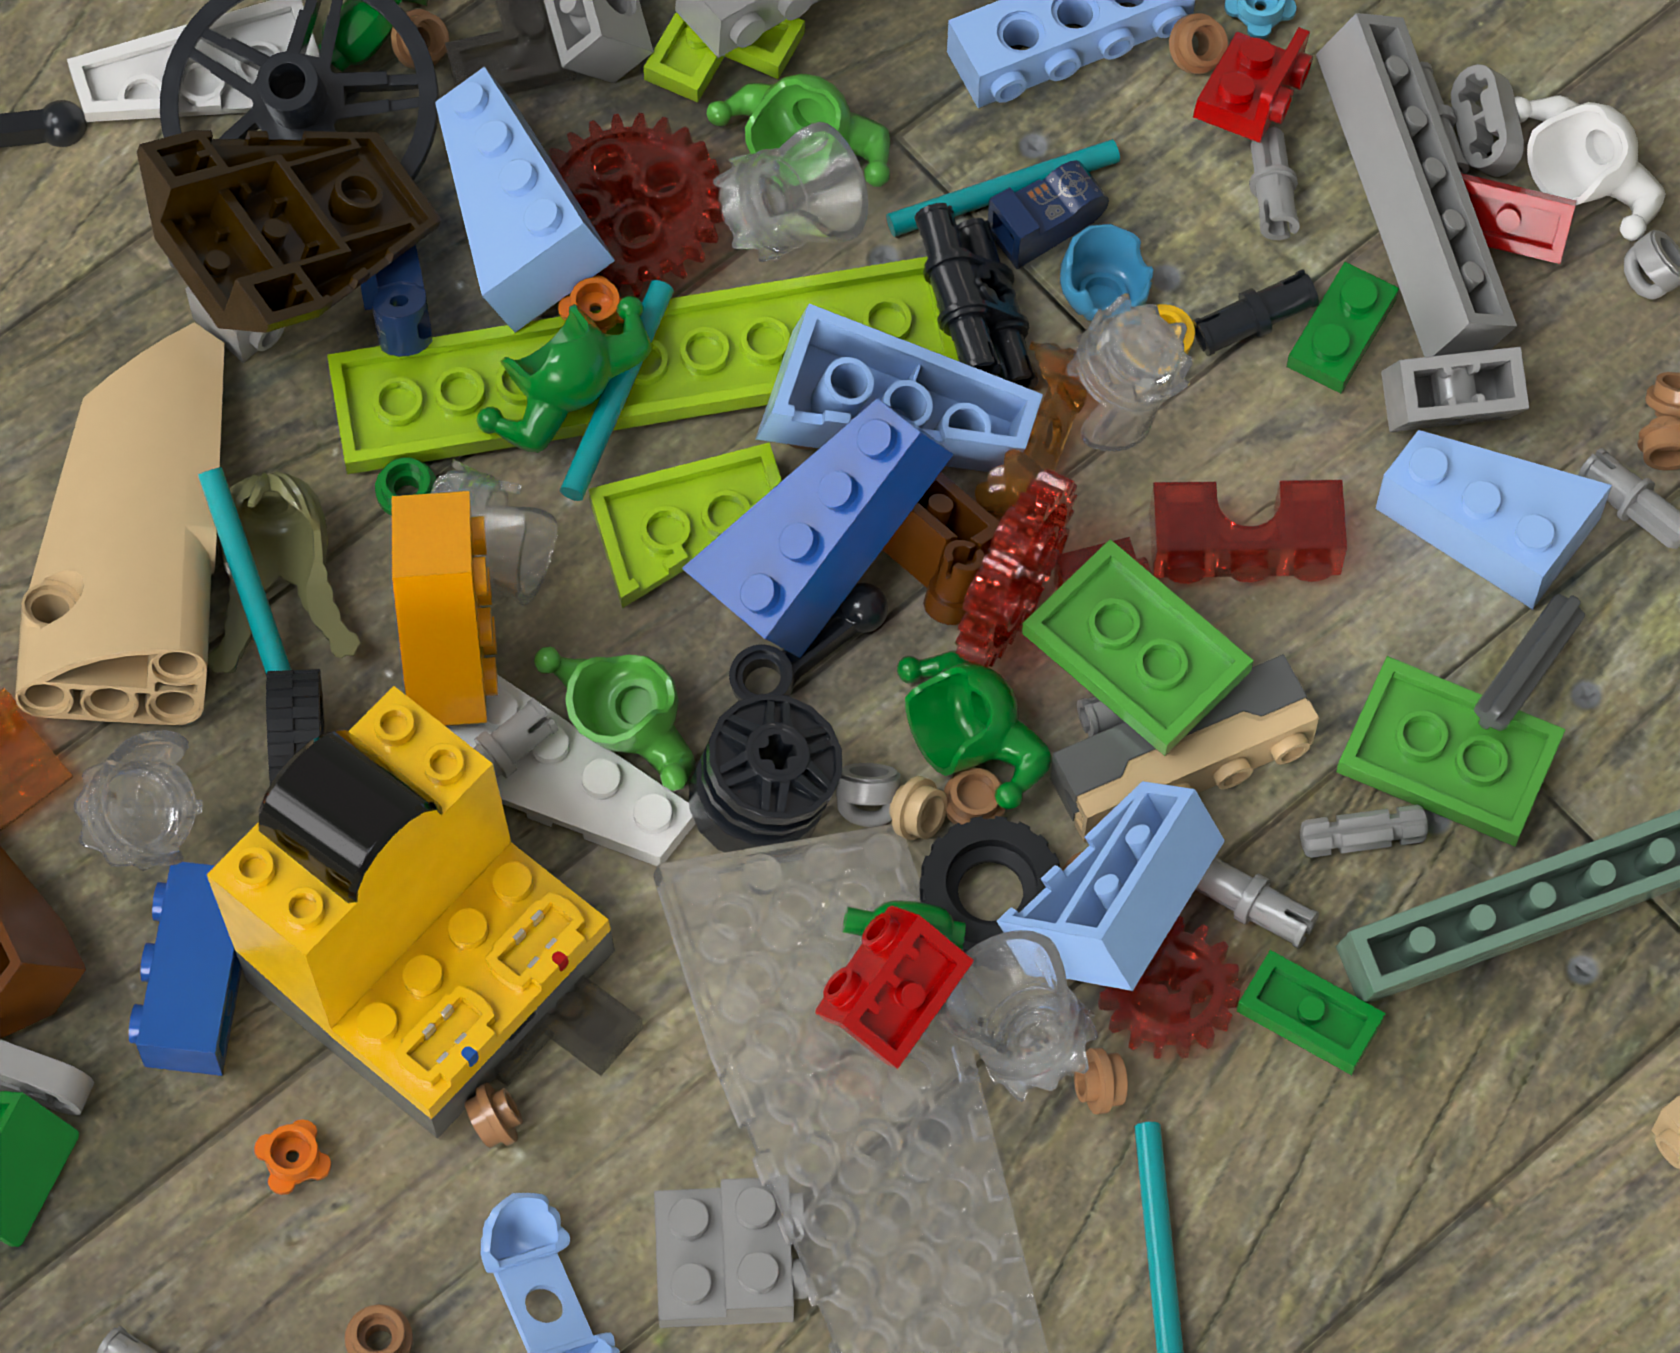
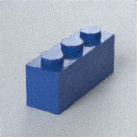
M171 861L167 883L158 882L155 887L152 918L153 921H159L156 942L146 943L144 946L140 970L141 981L148 982L144 1005L134 1004L129 1023V1042L136 1044L144 1067L223 1076L242 967L206 875L215 865Z

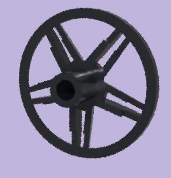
M210 0L192 17L181 32L168 58L162 78L160 120L163 137L182 133L179 118V95L185 68L189 58H192L253 102L252 108L219 139H245L248 131L260 129L261 131L268 132L269 139L301 140L304 131L336 132L334 124L338 119L419 107L414 135L400 162L413 181L419 174L428 157L437 129L438 113L435 102L439 100L438 81L433 60L424 39L416 25L394 0L361 1L380 13L398 32L409 50L416 74L388 75L387 71L334 73L331 71L330 65L343 0H332L330 12L327 15L319 57L306 55L305 53L322 0H306L303 10H299L287 51L276 53L271 57L233 37L230 40L209 29L223 14L244 0ZM200 39L258 70L257 78L253 85L197 50L195 47ZM419 89V97L392 101L386 99L349 105L346 103V93Z

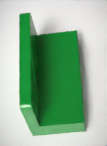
M0 1091V1240L8 1246L19 1247L23 1244L79 1138V1131L23 1092Z

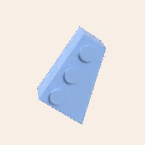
M1418 430L1383 475L1375 509L1533 610L1601 519L1612 485Z
M1142 781L1085 836L1089 846L1063 871L1060 867L1054 865L1041 878L1046 888L1019 913L1010 907L997 920L998 925L1028 972L1133 991L1225 841L1195 789Z

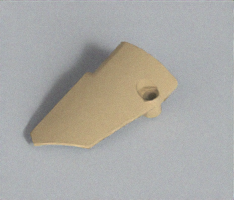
M195 322L138 354L113 372L82 400L31 584L21 602L15 700L17 706L31 716L139 724L185 725L198 719L204 710L208 664L211 574H214L217 530L198 474L220 467L225 343Z

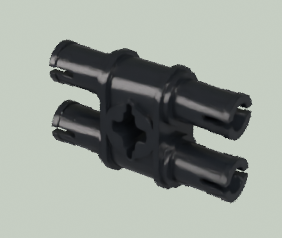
M935 203L920 209L914 218L928 258L924 264L923 275L925 281L932 286L936 305L940 312L937 318L939 328L946 335L951 336L958 361L1032 390L1039 381L1031 363L1025 341L1030 328L1027 317L1020 312L1016 292L1012 286L1015 281L1013 270L1006 264L1001 263L998 256L990 222L988 220L984 221V218H972L957 225L953 207L951 205L947 207L946 203Z

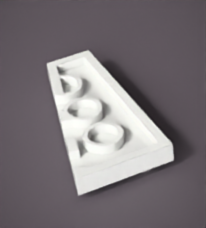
M270 0L225 13L209 29L230 40L233 37L271 57L276 53L287 51L299 10H303L304 6L302 0ZM186 25L67 59L86 122L160 118V92L166 63L173 46ZM312 33L305 54L319 57V51ZM201 39L195 47L197 50L253 85L257 78L258 70ZM189 58L181 82L179 117L247 113L252 108L253 102L250 98L216 77L192 58Z
M497 675L498 696H486L487 723L449 725L447 728L474 748L477 745L474 740L483 731L489 734L494 732L527 705V702L532 697ZM542 705L548 712L545 717L547 719L552 718L559 730L554 734H550L514 764L517 770L508 778L500 775L497 778L502 804L527 813V818L550 827L553 823L582 833L585 840L661 868L696 824L690 812L689 803L614 752L583 736L575 726Z

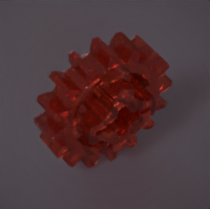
M1178 916L1133 991L1100 985L1106 988V990L1099 993V1010H1115L1110 1017L1108 1029L1112 1033H1116L1128 1028L1131 1031L1128 1048L1133 1051L1141 1046L1144 1040L1153 1043V1057L1156 1059H1161L1166 1045H1175L1181 1059L1188 1058L1192 1040L1196 1039L1206 1049L1212 1047L1215 1037L1212 1026L1216 1029L1227 1031L1233 1016L1228 1009L1237 1008L1241 990L1230 986L1237 982L1239 975L1238 964H1222L1227 956L1229 947L1227 943L1223 941L1211 947L1206 944L1209 927L1204 924L1197 928L1193 935L1184 932L1185 924L1181 916ZM1168 981L1171 989L1179 990V993L1169 994L1167 987L1158 984V982ZM1212 995L1207 1007L1198 1016L1191 1019L1190 1011L1192 1006L1205 1002L1206 996Z

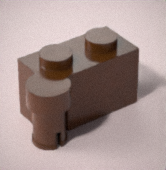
M940 472L882 550L927 588L923 604L925 611L931 618L942 624L959 625L965 623L972 615L978 596L977 588L991 579L1007 528Z

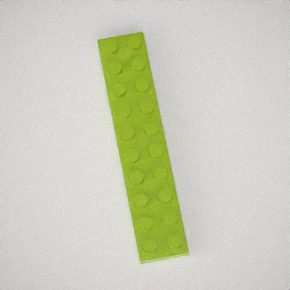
M927 256L671 298L652 340V351L641 365L614 430L767 405L792 331L809 303L958 361L951 336L946 335L939 328L937 318L940 312L936 305L932 286L925 281L923 275L924 264L928 259ZM601 310L590 311V312H592V313H599ZM560 316L529 322L517 332H514L508 325L432 337V342L428 348L411 356L398 357L389 355L382 351L380 346L327 354L347 475L384 469L387 464L398 458H413L420 462H427L516 447L497 433L487 434L482 432L477 425V415L483 408L493 406L498 408L506 419H523L527 398L511 379L500 361L504 357L518 360L531 355L549 342L563 327L566 320H563ZM617 323L606 334H623L624 323ZM600 397L585 408L569 412L552 441L583 436Z

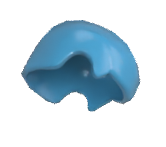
M1113 224L1090 225L1072 237L1061 263L1060 285L1068 303L1078 315H1083L1086 320L1099 324L1127 321L1145 307L1152 285L1151 279L1153 278L1154 269L1152 266L1148 267L1145 264L1140 252L1141 241L1134 233Z

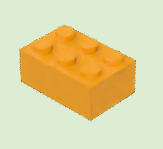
M470 491L392 496V582L405 693L445 726L487 723L486 696H498L496 657L485 658V655L497 654L495 617L491 614V607L481 608V606L492 605L490 568L486 565L485 556L476 557L477 555H487L485 517H472Z

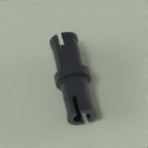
M1302 269L1295 272L1294 275L1258 292L1253 288L1239 293L1238 301L1202 318H1196L1192 322L1199 346L1203 352L1205 351L1207 356H1211L1216 351L1252 334L1259 338L1271 333L1272 325L1310 307L1318 306L1319 297L1311 278Z

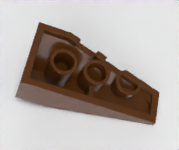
M0 846V1039L55 1014L86 971V967L62 919Z

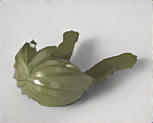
M278 471L269 475L263 472L261 476L253 474L251 477L234 484L230 488V492L264 591L279 576L298 588V596L301 598L303 607L309 613L314 625L329 641L333 655L337 658H343L346 655L355 656L357 648L361 643L357 634L349 631L346 625L341 622L339 609L333 602V590L328 583V572L326 569L328 552L327 525L318 496L301 479ZM219 539V555L230 581L228 590L230 601L227 604V618L224 621L225 636L221 644L208 654L207 665L211 667L213 673L236 672L239 659H242L246 647L253 639V635Z

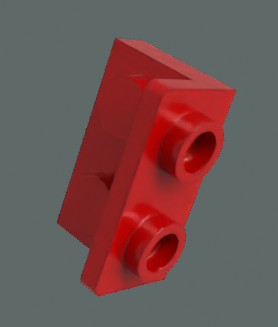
M1298 27L1286 50L1274 46L1264 39L1236 32L1197 98L1193 118L1260 143L1272 121L1278 124H1282L1294 95V90L1291 87L1301 90L1307 79L1313 62V56L1305 53L1310 31Z
M890 906L886 909L885 913L879 914L868 924L862 935V944L847 966L839 969L828 980L823 991L824 998L817 1006L815 1013L823 1020L841 1027L885 1064L898 1069L974 960L919 914Z

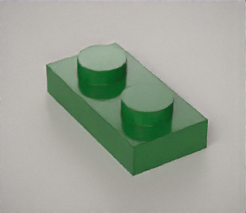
M1344 262L1291 350L1286 367L1341 394L1395 304L1399 287Z
M1272 950L1268 952L1245 990L1236 1012L1351 1076L1383 1023L1386 1014Z

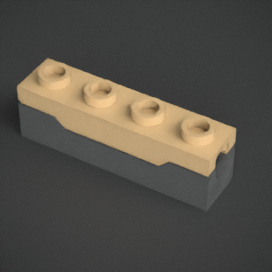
M1282 654L1252 667V671L1166 756L1124 722L1054 752L1050 779L1072 821H1075V827L1085 843L1087 842L1085 836L1142 781L1195 789L1197 793L1218 785L1219 789L1234 787L1250 777L1255 768L1274 760L1277 764H1286L1305 754L1309 750L1310 745L1313 744L1319 717L1311 702L1307 701L1306 693L1286 657Z

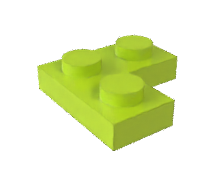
M676 12L654 48V52L643 67L644 80L698 103L724 57L779 79L805 34V20L800 18L794 20L785 19L778 25L763 32L751 45L743 48L737 47L718 58Z

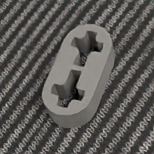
M1476 64L1467 67L1454 81L1451 90V104L1457 121L1456 128L1462 154L1470 166L1488 176L1500 177L1507 175L1517 166L1524 151V139L1512 86L1506 77L1485 65ZM1487 85L1488 88L1483 91L1482 88ZM1481 99L1482 107L1477 105L1476 101ZM1493 135L1499 137V140L1495 143L1493 140ZM1492 151V155L1488 157L1487 153Z
M0 1040V1091L23 1092L44 1107L68 1115L76 1116L81 1114L94 1086V1081L90 1076L74 1066Z

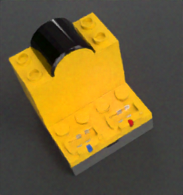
M395 686L349 731L325 732L299 750L281 769L266 791L259 808V822L206 874L247 982L437 1139L466 1109L465 1101L476 1096V1088L484 1083L490 1084L615 952L609 919L511 842L493 763Z

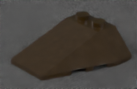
M191 130L139 144L137 150L154 238L219 329L267 333L317 318L437 229L442 220L378 132L304 131L301 140L269 139L267 131H248L245 139H213L211 130Z

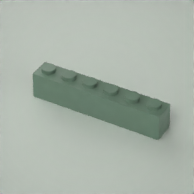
M1680 809L1349 931L1336 945V949L1356 997L1368 1004L1680 888Z

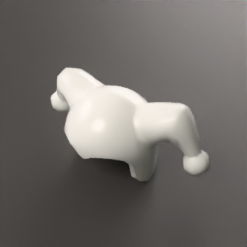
M1561 95L1528 101L1520 96L1514 97L1520 123L1528 118L1543 121L1532 130L1527 145L1528 165L1532 178L1541 192L1577 200L1576 205L1605 196L1616 198L1629 206L1632 211V215L1626 216L1622 220L1620 226L1621 234L1630 241L1641 239L1645 234L1647 225L1660 211L1666 193L1656 178L1637 161L1638 140L1634 128L1627 118L1609 105L1595 102L1578 104Z

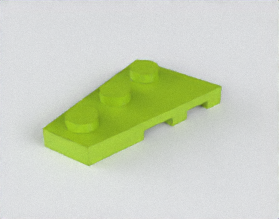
M770 442L588 489L589 501L622 608L683 572L682 568L782 481Z

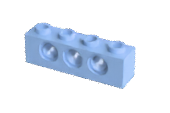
M998 0L948 20L947 53L977 108L995 101L1004 103L1017 98L1026 89L1045 81L1066 79L1073 75L1080 67L1100 59L1111 60L1121 57L1129 52L1133 46L1155 37H1170L1176 22L1188 14L1194 13L1195 0ZM1127 2L1135 4L1136 6L1125 7L1119 5V3ZM1067 24H1078V25H1081V26H1083V27H1082V28H1078V29H1073V28L1066 27L1065 25H1067ZM1023 45L1029 47V49L1016 50L1011 48V46Z

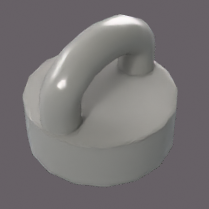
M1659 230L1650 231L1635 242L1634 246L1627 251L1624 257V273L1631 288L1638 295L1651 300L1658 299L1680 286V248L1664 232ZM1639 263L1654 284L1647 283L1639 270Z
M877 763L845 765L842 767V775L836 788L837 806L840 814L849 822L863 827L883 826L892 821L889 807L896 790L900 787L901 774L893 767ZM853 804L883 805V807L877 811H864L858 809Z

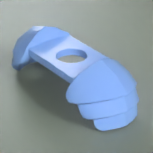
M513 1193L503 1199L492 1209L484 1223L483 1236L481 1238V1258L486 1272L493 1273L527 1353H620L619 1349L615 1347L614 1336L611 1332L597 1335L592 1334L557 1254L570 1243L569 1233L561 1227L559 1212L549 1205L548 1198L543 1194ZM537 1289L553 1292L562 1304L561 1317L549 1323L534 1319L526 1309V1296Z

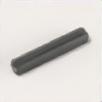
M1557 594L1552 597L1476 703L1474 712L1480 718L1478 724L1482 728L1487 730L1492 727L1502 731L1508 727L1583 621L1585 613L1579 607L1581 601L1577 597L1571 595L1567 598Z

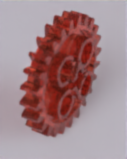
M638 113L632 127H624L619 114H614L611 121V129L605 131L592 120L589 122L590 137L585 140L577 134L569 132L567 137L571 149L566 153L562 150L551 148L549 154L553 164L587 217L596 218L591 223L615 259L613 263L595 276L607 278L617 288L618 292L622 284H629L633 295L640 297L644 281L660 280L665 282L663 274L669 271L684 280L687 274L683 261L688 258L703 263L706 260L700 242H718L719 238L714 224L725 221L726 216L721 202L727 198L722 180H719L721 174L716 159H710L704 141L693 144L689 128L686 126L672 135V130L666 117H662L653 129L648 128L644 113ZM621 168V170L614 174L603 175L610 169ZM676 186L668 192H658L663 187ZM640 236H651L644 242L632 243L633 240Z
M1048 468L1045 471L1040 470L1037 478L1031 479L1026 493L1023 491L1020 493L1016 506L1011 505L1003 515L993 536L991 546L988 548L991 552L984 557L982 566L975 575L965 596L963 610L967 612L958 626V630L961 632L955 641V645L958 646L955 653L960 658L982 667H993L997 658L1001 659L1007 645H1012L1017 631L1022 632L1023 622L1035 612L1042 592L1045 590L1042 585L1051 577L1052 570L1059 561L1069 537L1070 530L1066 526L1074 514V510L1071 508L1077 499V494H1074L1078 487L1074 484L1075 481Z

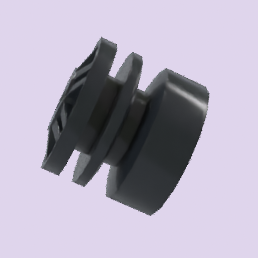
M759 694L737 701L719 717L689 783V809L699 832L719 851L741 861L771 862L796 852L811 838L842 775V748L831 724L812 706L786 695Z

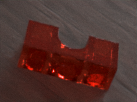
M1342 480L1279 481L1274 505V517L1258 526L1236 524L1222 513L1217 500L1216 481L1153 482L1149 516L1152 574L1156 578H1169L1176 583H1194L1205 577H1232L1236 581L1249 583L1261 581L1268 576H1295L1299 580L1313 582L1324 580L1331 575H1341L1347 551Z

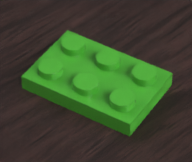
M1111 539L1023 622L1022 634L1164 756L1252 671L1254 661Z
M1387 656L1339 760L1336 772L1411 804L1420 805L1423 809L1516 847L1566 729L1519 710L1506 729L1498 731L1490 727L1486 730L1478 724L1480 718L1474 712V707L1481 698V694Z

